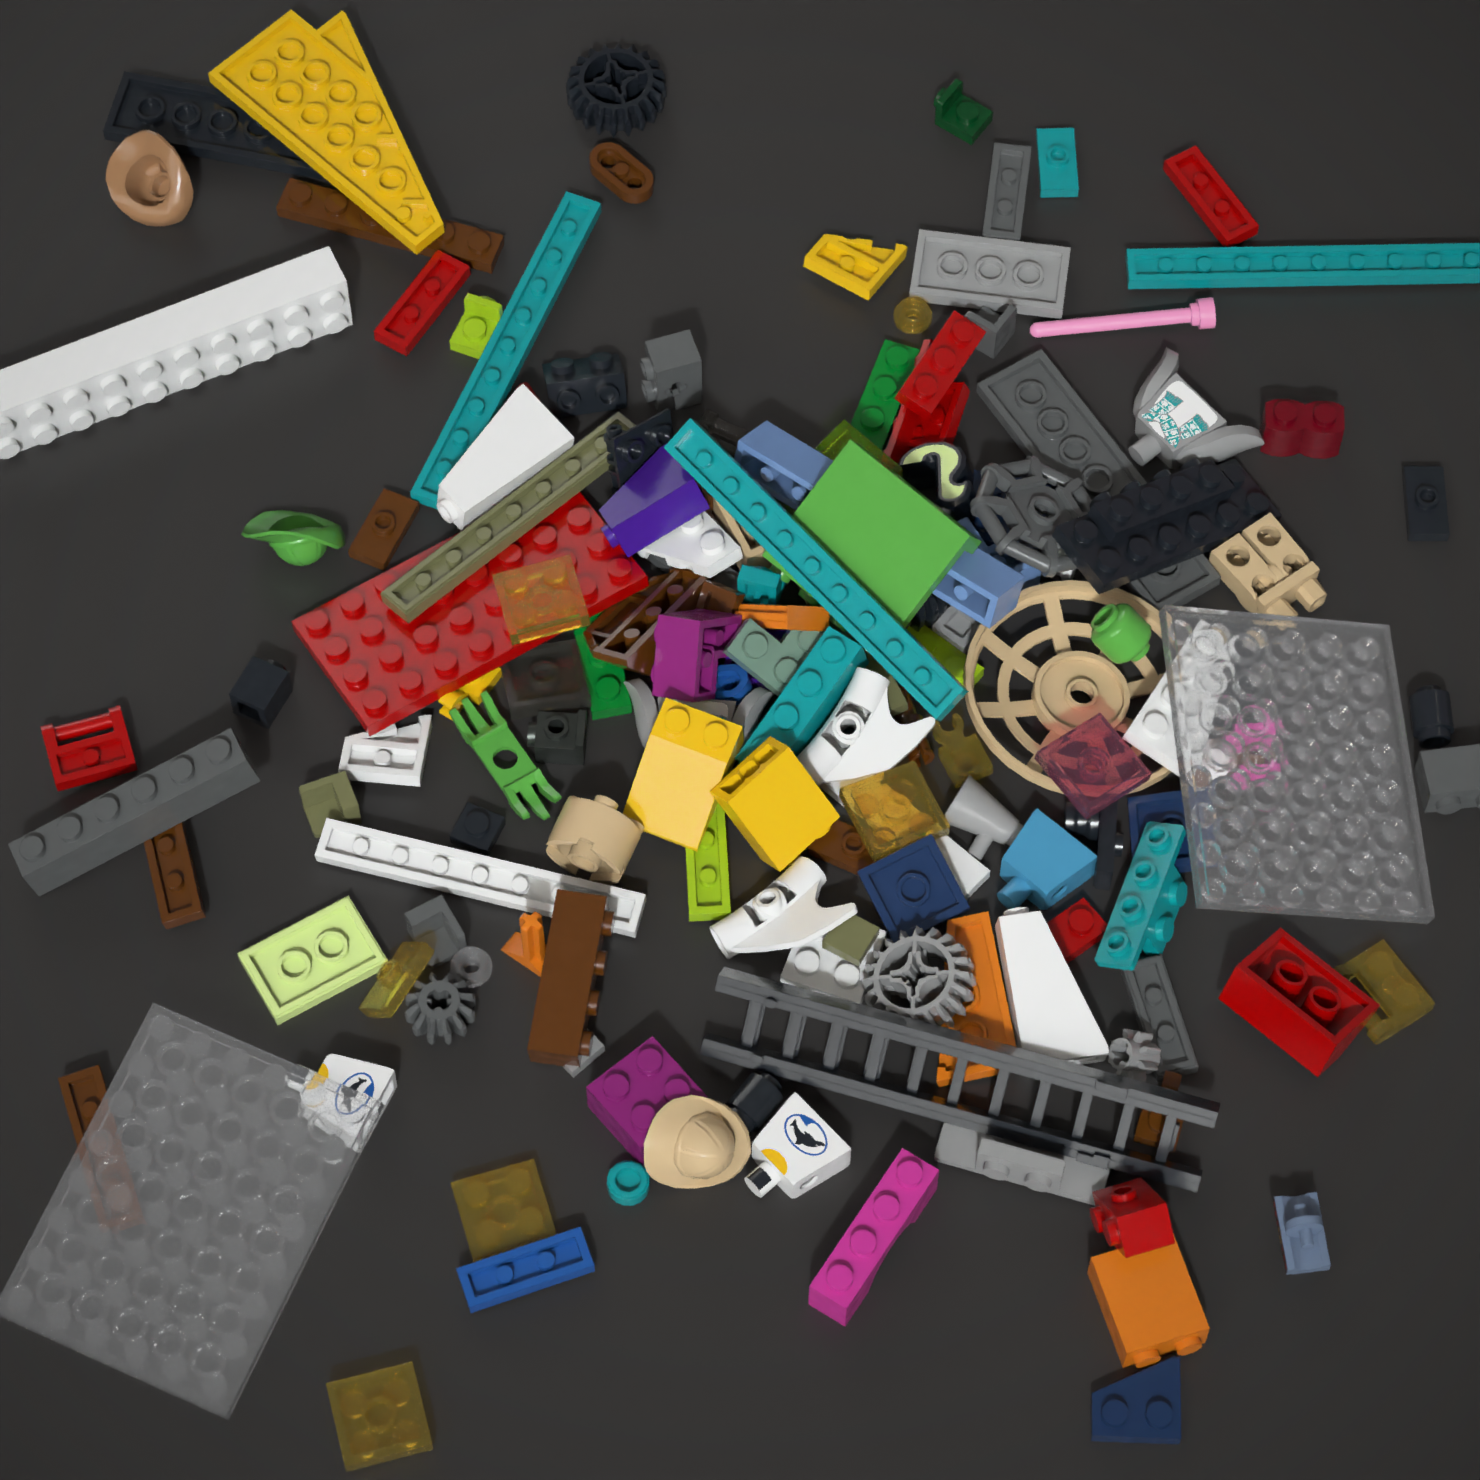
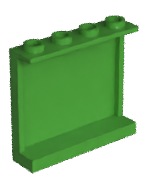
M851 439L792 515L904 628L913 619L963 552L966 551L973 554L982 543L981 540L865 447ZM765 550L762 556L772 563L769 569L774 573L780 574L781 580L786 584L791 580L802 588L798 594L812 606L818 607L820 604ZM830 614L829 620L838 628H840L844 632H847V630Z

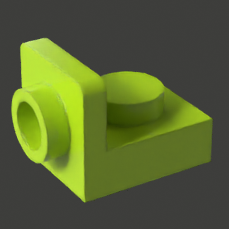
M467 293L464 298L465 312L449 341L450 350L479 359L503 314V308L500 303H497L488 296H477Z

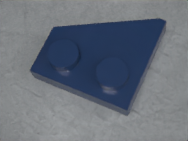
M1171 1357L1093 1392L1091 1395V1441L1180 1444V1357Z

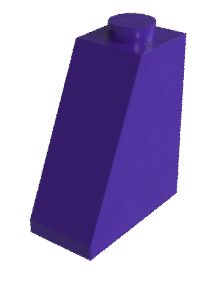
M665 445L661 446L599 509L606 522V525L600 529L611 547L614 548L620 545L627 557L632 556L710 508L694 478L664 449Z

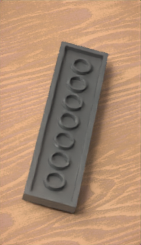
M1042 349L977 383L976 393L1026 457L1029 455L1036 456L1041 463L1074 479L1077 477L1081 478L1085 482L1083 487L1092 500L1103 492H1109L1111 496L1120 494L1127 484L1138 480L1141 485L1147 484ZM1201 554L1125 585L1133 595L1143 599L1166 615L1218 586L1221 576L1204 554Z

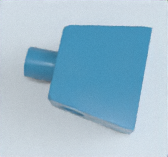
M1037 808L1002 858L1000 876L1007 884L997 893V897L1007 909L1017 908L1028 899L1039 909L1047 910L1094 875L1097 855Z

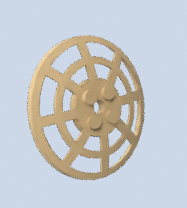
M1066 580L1047 582L1022 590L1015 609L990 629L982 624L979 625L969 645L963 668V686L968 690V693L965 695L967 710L976 731L985 744L1007 767L1026 780L1045 789L1069 796L1085 798L1120 797L1141 791L1161 781L1171 773L1164 766H1161L1154 773L1141 780L1123 784L1115 768L1135 760L1143 752L1132 746L1127 751L1110 758L1102 740L1110 737L1117 730L1126 733L1133 722L1132 719L1126 717L1130 699L1148 694L1151 695L1164 673L1158 675L1154 666L1145 655L1140 660L1133 662L1144 679L1127 683L1120 670L1102 651L1098 655L1086 651H1072L1068 636L1091 638L1093 628L1089 623H1064L1060 600H1085L1104 605L1129 604L1147 621L1151 629L1166 643L1175 657L1186 641L1180 630L1161 611L1143 599L1119 588L1098 594L1088 581ZM1043 603L1048 626L1028 633L1012 648L993 633L1001 623L1013 614L1032 605ZM1052 639L1056 655L1046 661L1041 668L1023 657L1035 645ZM983 646L1003 661L997 680L998 702H976L974 673ZM1013 669L1034 683L1031 700L1010 702L1009 682ZM1075 690L1083 691L1089 695L1091 701L1089 703H1079L1072 698L1071 692ZM1037 716L1042 725L1049 730L1041 745L1036 743L1023 730L1016 717ZM982 718L1004 719L1014 737L1028 751L1034 754L1027 765L1014 758L995 739ZM1063 740L1086 743L1093 761L1074 760L1055 753ZM1048 763L1072 771L1098 772L1105 787L1073 785L1049 778L1041 773Z

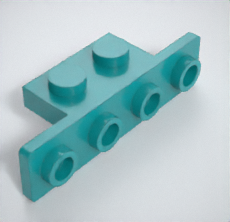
M1152 821L1146 824L1095 956V962L1098 966L1132 971L1136 967L1142 950L1148 956L1162 954L1166 943L1171 940L1177 913L1187 899V885L1174 865L1186 835L1183 825Z

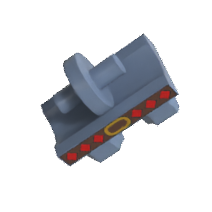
M1317 1192L1291 1197L1274 1196L1272 1202L1286 1275L1329 1270L1331 1263Z

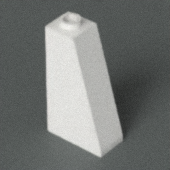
M524 384L514 391L439 484L437 509L446 522H453L460 531L573 446L574 436Z
M1017 907L1004 911V916L998 917L995 931L1017 1047L1080 1065L1104 1061L1109 1054L1108 1044L1041 911L1029 912L1028 907Z

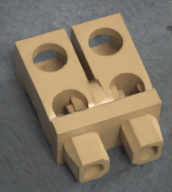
M1271 512L1244 529L1242 535L1240 533L1236 534L1211 551L1209 562L1219 573L1221 580L1236 595L1241 605L1252 613L1251 617L1257 624L1267 620L1281 633L1292 626L1297 620L1298 613L1290 605L1291 603L1298 600L1308 612H1312L1325 602L1327 593L1317 580L1320 569L1313 561L1310 562L1304 551Z

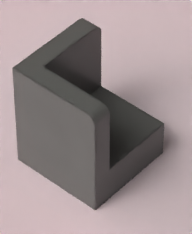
M1009 305L1002 315L995 313L985 306L977 314L968 311L964 317L986 331L975 349L994 359L1015 333L1017 308Z
M442 895L404 913L407 931L430 969H435L467 952L465 934Z

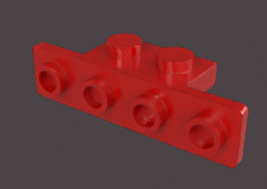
M924 339L920 352L915 358V367L932 344L933 339ZM952 382L927 421L902 404L898 416L894 419L893 431L887 448L883 451L882 462L898 474L897 466L899 459L909 450L930 442H950L953 444L970 394V390L965 382Z

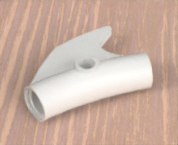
M857 667L836 708L820 731L797 758L818 787L823 783L855 780L887 772L918 746L935 726V719L927 717L910 724L897 723L892 718L889 710L888 686L890 681L876 672ZM848 727L856 729L855 732L850 735L843 733V731Z
M798 857L787 870L758 895L730 915L710 926V931L721 952L727 959H730L738 953L768 952L800 947L833 930L857 914L858 910L855 903L829 908L819 906L817 904L819 892L826 883V876L815 862L806 857Z

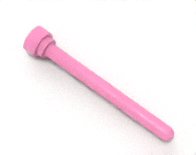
M1212 297L1196 299V303H1189L1187 308L1035 322L1030 326V334L1033 337L1039 338L1182 323L1198 326L1199 330L1210 329L1216 326L1215 305Z

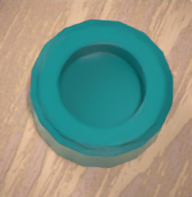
M622 1161L615 1164L607 1175V1190L610 1197L616 1203L623 1206H633L642 1202L650 1190V1179L646 1168L635 1161Z

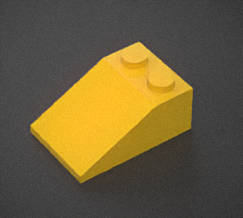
M665 698L649 735L622 814L641 823L644 827V832L697 852L718 804L709 791L732 771L736 761L735 758L744 743L743 726Z

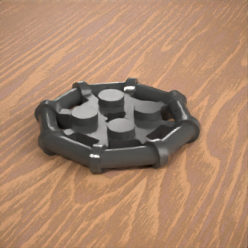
M1030 455L1021 461L999 465L988 463L981 470L982 479L976 497L970 502V510L972 515L980 519L995 543V551L1000 556L1004 554L1009 555L1040 570L1044 577L1053 578L1056 573L1078 569L1068 555L1058 556V549L1062 548L1052 537V534L1057 525L1088 514L1092 499L1083 487L1085 482L1079 477L1074 479L1041 463L1038 457ZM1046 484H1050V485L1056 487V489L1054 490V489H1052V488L1046 486ZM996 487L1005 493L1004 498L993 496ZM1040 514L1047 515L1048 518L1043 517V516H1041ZM996 515L1003 517L1010 529L1008 534Z

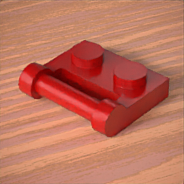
M120 705L108 708L109 712L55 727H53V723L40 726L58 792L138 770ZM114 728L113 732L61 746L58 745V742Z

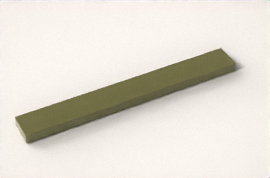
M617 412L383 590L380 593L382 602L404 621L410 623L605 473L610 466L606 458L610 452H607L603 435L606 433V428L609 425L619 424L624 431L636 425L621 413Z

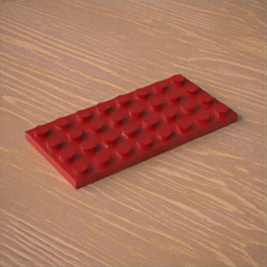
M579 492L410 623L404 621L384 604L380 593L457 534L294 619L291 623L294 632L368 735L372 736L439 700L442 696L465 686L648 587L649 582L648 576L632 556L627 557L620 545L614 548L611 547L600 529L606 525L605 522Z

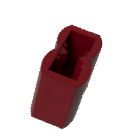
M1274 399L1266 402L1260 425V434L1265 444L1260 446V451L1276 457L1293 456L1298 453L1316 459L1337 456L1345 430L1344 406L1331 401H1314L1303 404L1291 399Z

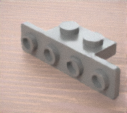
M945 1122L934 1154L935 1161L980 1173L995 1180H1005L1023 1185L1034 1191L1048 1192L1094 1206L1092 1192L1106 1187L1110 1168L1106 1170L1076 1161L1075 1158Z

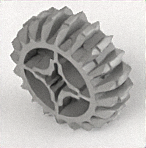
M916 926L913 935L910 937L905 931L900 930V940L895 943L885 938L887 949L884 952L873 950V957L877 963L865 965V971L870 975V977L862 980L863 988L867 992L864 995L865 1003L869 1007L938 1026L945 1023L947 1026L954 1028L952 1017L955 1013L966 1016V1009L962 1002L974 1001V994L969 988L977 985L976 978L971 973L975 970L974 963L967 957L968 952L965 947L957 943L954 937L948 933L942 936L940 931L934 927L926 934L922 928ZM928 958H936L946 962L949 970L940 971L938 967H931L928 963ZM891 995L907 998L911 1003V1008L894 1005L891 1002Z

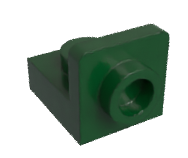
M956 78L948 88L943 87L935 97L933 106L936 108L935 125L972 145L992 122L993 111L963 95V81Z

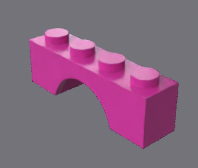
M901 1149L810 1284L808 1300L810 1306L846 1327L869 1292L873 1279L887 1253L904 1229L911 1223H915L937 1190L939 1170L907 1150Z

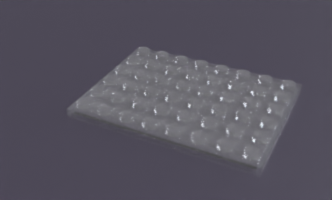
M1164 605L1159 612L1196 908L1429 924L1435 918L1390 626L1385 624Z
M152 1003L0 1295V1317L229 1420L384 1107L382 1101Z

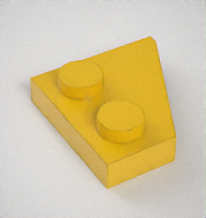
M824 234L805 255L803 267L869 301L906 258L908 247L896 243L895 250L872 247L873 240L861 238L847 239L839 235Z

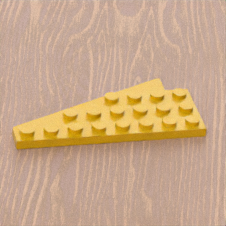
M291 9L208 73L211 84L416 255L444 233L443 221L344 11L339 12L316 30Z

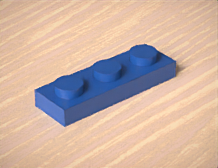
M577 1227L456 1268L470 1313H474L595 1272V1265L582 1229Z

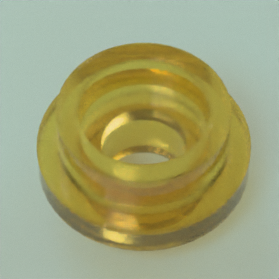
M919 297L903 299L894 310V323L898 329L905 333L918 334L927 330L931 325L932 311L927 303ZM915 316L917 317V319H910L907 317Z

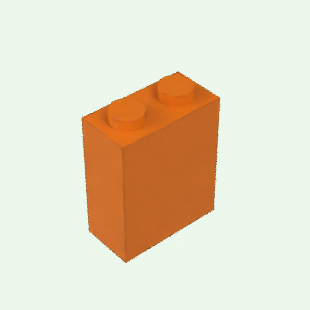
M1176 1239L1175 1244L1125 1258L1118 1249L1090 1258L1087 1273L1123 1368L1134 1364L1136 1368H1145L1159 1362L1161 1356L1177 1352L1179 1356L1194 1353L1202 1348V1344L1206 1342L1210 1327Z

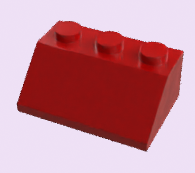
M1281 927L1236 965L1218 998L1317 1077L1343 1054L1380 1006V1004Z

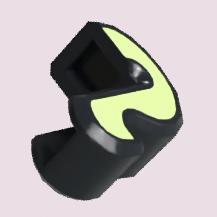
M930 442L909 450L899 459L897 466L898 474L911 485L917 486L916 489L931 487L936 484V504L942 507V510L954 520L959 521L968 517L972 522L976 518L970 510V502L976 497L973 488L974 476L961 447L950 442Z

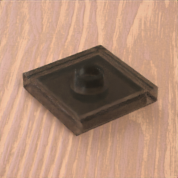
M576 639L540 644L500 666L511 720L537 716L538 711L563 712L591 707V696Z

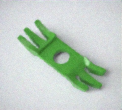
M487 690L481 693L480 696L493 724L491 727L482 718L468 697L461 700L477 734H473L456 708L450 710L449 714L465 742L473 748L503 791L510 807L523 820L530 818L529 812L516 795V793L520 792L525 804L543 820L550 818V814L538 798L532 784L536 783L539 792L553 803L558 802L562 797L547 782L540 769L536 768L508 728L507 722L498 712ZM502 750H510L516 754L518 759L513 767L502 769L495 765L493 761L495 755Z

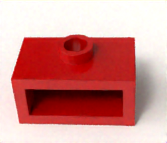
M1141 1177L1092 1192L1095 1207L1090 1208L1093 1226L1097 1233L1102 1232L1108 1245L1110 1247L1115 1246L1125 1258L1175 1244L1167 1203Z

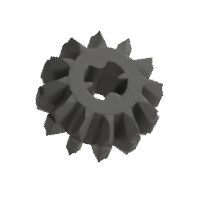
M432 972L429 975L428 984L416 980L414 984L416 993H409L405 998L406 1006L409 1007L405 1011L406 1022L413 1024L412 1029L416 1037L427 1033V1041L431 1045L436 1042L438 1036H443L445 1043L448 1045L452 1042V1033L465 1037L467 1033L465 1024L474 1023L476 1019L475 1011L472 1010L476 1006V999L472 993H467L468 984L464 980L454 984V978L450 972L445 975L443 981H438L437 976Z

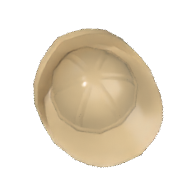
M697 1095L672 1099L665 1104L652 1120L644 1141V1165L646 1172L655 1181L674 1188H702L725 1183L741 1172L751 1154L749 1132L740 1116L721 1102Z

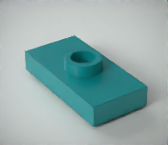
M1037 128L1036 148L1040 198L1078 197L1079 185L1074 128Z

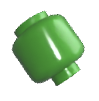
M1108 604L1094 616L1091 622V627L1093 628L1091 640L1112 662L1123 664L1130 660L1136 662L1146 655L1150 648L1148 642L1151 637V626L1129 604Z

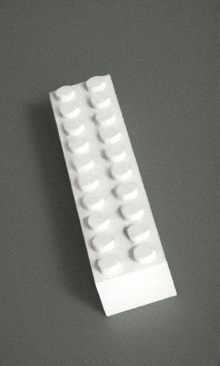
M330 247L321 248L1 369L0 459L11 458L18 454V452L36 445L48 444L55 438L70 432L85 430L92 424L104 419L121 416L138 406L158 402L172 393L197 387L206 380L220 375L231 374L240 367L256 361L268 360L274 354L293 347H302L311 340L327 334L338 333L345 327L353 325L347 281Z

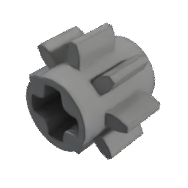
M1123 1029V1038L1111 1041L1108 1063L1115 1069H1118L1116 1071L1117 1075L1146 1082V1074L1158 1071L1161 1049L1151 1042L1153 1040L1152 1033Z

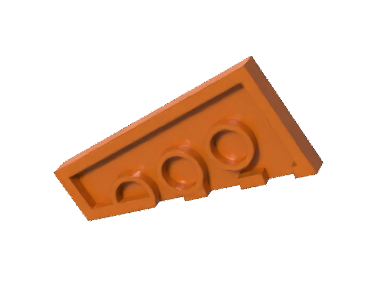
M986 911L947 920V933L952 935L957 943L965 947L968 952L967 957L974 963L975 970L971 973L975 976L977 985L969 988L974 994V1001L962 1002L966 1009V1016L955 1013L952 1017L954 1028L947 1026L945 1023L941 1026L1017 1047L989 912ZM945 962L944 970H949L948 964ZM942 1053L939 1054L936 1080L938 1088L951 1085L958 1058ZM969 1061L964 1082L996 1076L999 1069Z

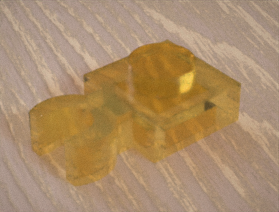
M955 713L952 715L951 723L955 728L952 731L943 730L940 723L935 721V726L932 729L933 737L939 744L944 745L939 748L938 757L955 789L963 785L969 774L975 780L993 774V765L976 733L964 737V721L959 714Z

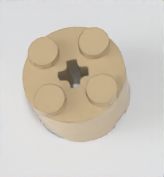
M597 795L594 800L569 796L550 833L546 844L548 845L546 852L556 864L576 875L580 868L592 873L590 881L607 885L616 884L620 881L628 866L644 827L638 821L628 818L617 811L618 804L606 796Z

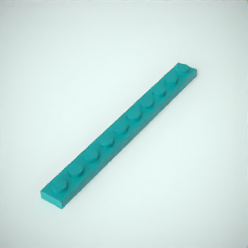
M566 191L410 492L411 499L418 501L422 505L437 509L439 484L504 404L602 212L601 203Z
M1480 243L1126 249L1125 256L1128 289L1480 283Z
M690 418L664 446V449L936 720L942 721L968 693V690L697 421Z

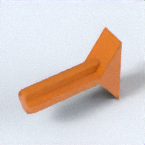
M743 603L739 605L738 611L734 613L742 615V624L746 619L750 618L763 629L826 631L830 619V613L824 607Z
M536 911L531 915L523 913L519 918L521 933L515 932L501 948V951L541 977L547 946L544 939L542 915Z

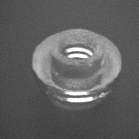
M464 947L451 960V974L456 982L464 980L468 984V988L481 986L492 974L491 958L487 952L478 947ZM471 964L479 967L478 971L474 973L464 971L465 967Z

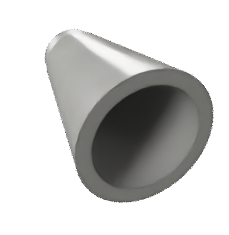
M970 774L940 821L977 835L967 852L978 861H981L992 841L1011 846L1024 826Z

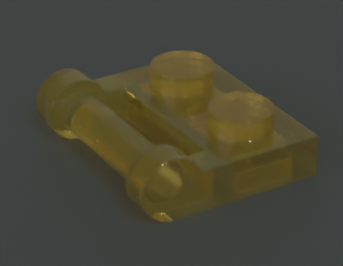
M1384 939L1345 964H1340L1333 968L1349 981L1356 977L1388 1016V1019L1382 1020L1375 1012L1365 1025L1369 1030L1367 1036L1374 1045L1382 1043L1434 1008L1435 1002Z

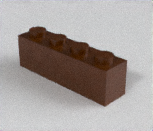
M557 889L527 1047L530 1062L564 1067L565 1065L580 1067L582 1056H590L594 1033L587 1029L590 1015H598L601 991L595 990L598 975H605L608 961V951L602 950L604 937L612 936L615 923V911H609L607 896Z

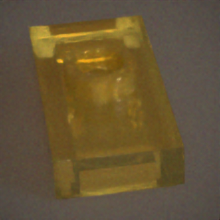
M402 942L392 959L379 969L376 976L377 981L358 1009L367 1017L392 1018L434 955V950L426 942Z

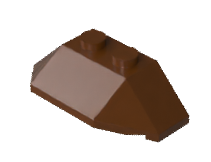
M671 567L669 568V573L649 578L648 587L607 608L583 632L584 640L593 658L622 669L651 676V669L655 661L656 642L654 640V629L658 622V614L696 609L704 581H714V576L707 578L695 574L690 569Z

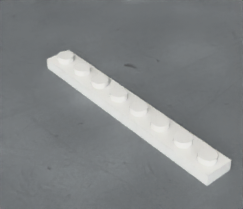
M326 818L314 855L318 862L530 913L536 911L543 916L551 918L557 889L607 896L609 911H615L613 933L636 938L646 903V894L330 818Z

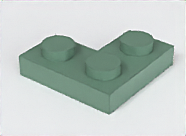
M749 618L743 622L724 648L723 653L779 697L825 631L787 630L781 640L778 641Z

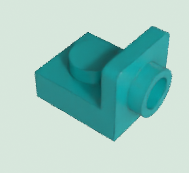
M742 564L737 577V591L745 594L743 603L779 605L786 585L781 580V575L774 573L766 567Z

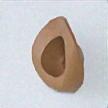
M150 130L136 132L126 137L112 153L107 164L106 183L112 200L122 212L139 223L156 227L173 225L185 218L193 201V187L190 176L174 147L161 135Z

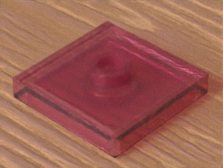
M1098 713L1037 751L1034 758L1086 820L1147 782L1152 774L1101 713Z

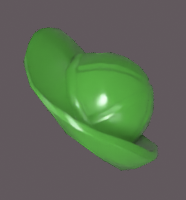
M286 510L266 511L259 514L246 524L241 534L246 538L269 542V546L274 549L282 560L294 566L311 565L323 556L327 546L340 549L346 544L345 534L340 525L314 514Z

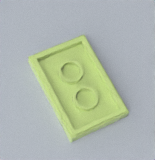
M349 895L237 953L242 966L277 1025L389 967L386 956Z

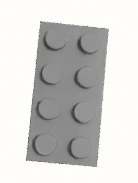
M919 229L909 301L981 309L985 306L992 311L1004 312L1009 305L1017 308V314L1062 319L1071 247Z

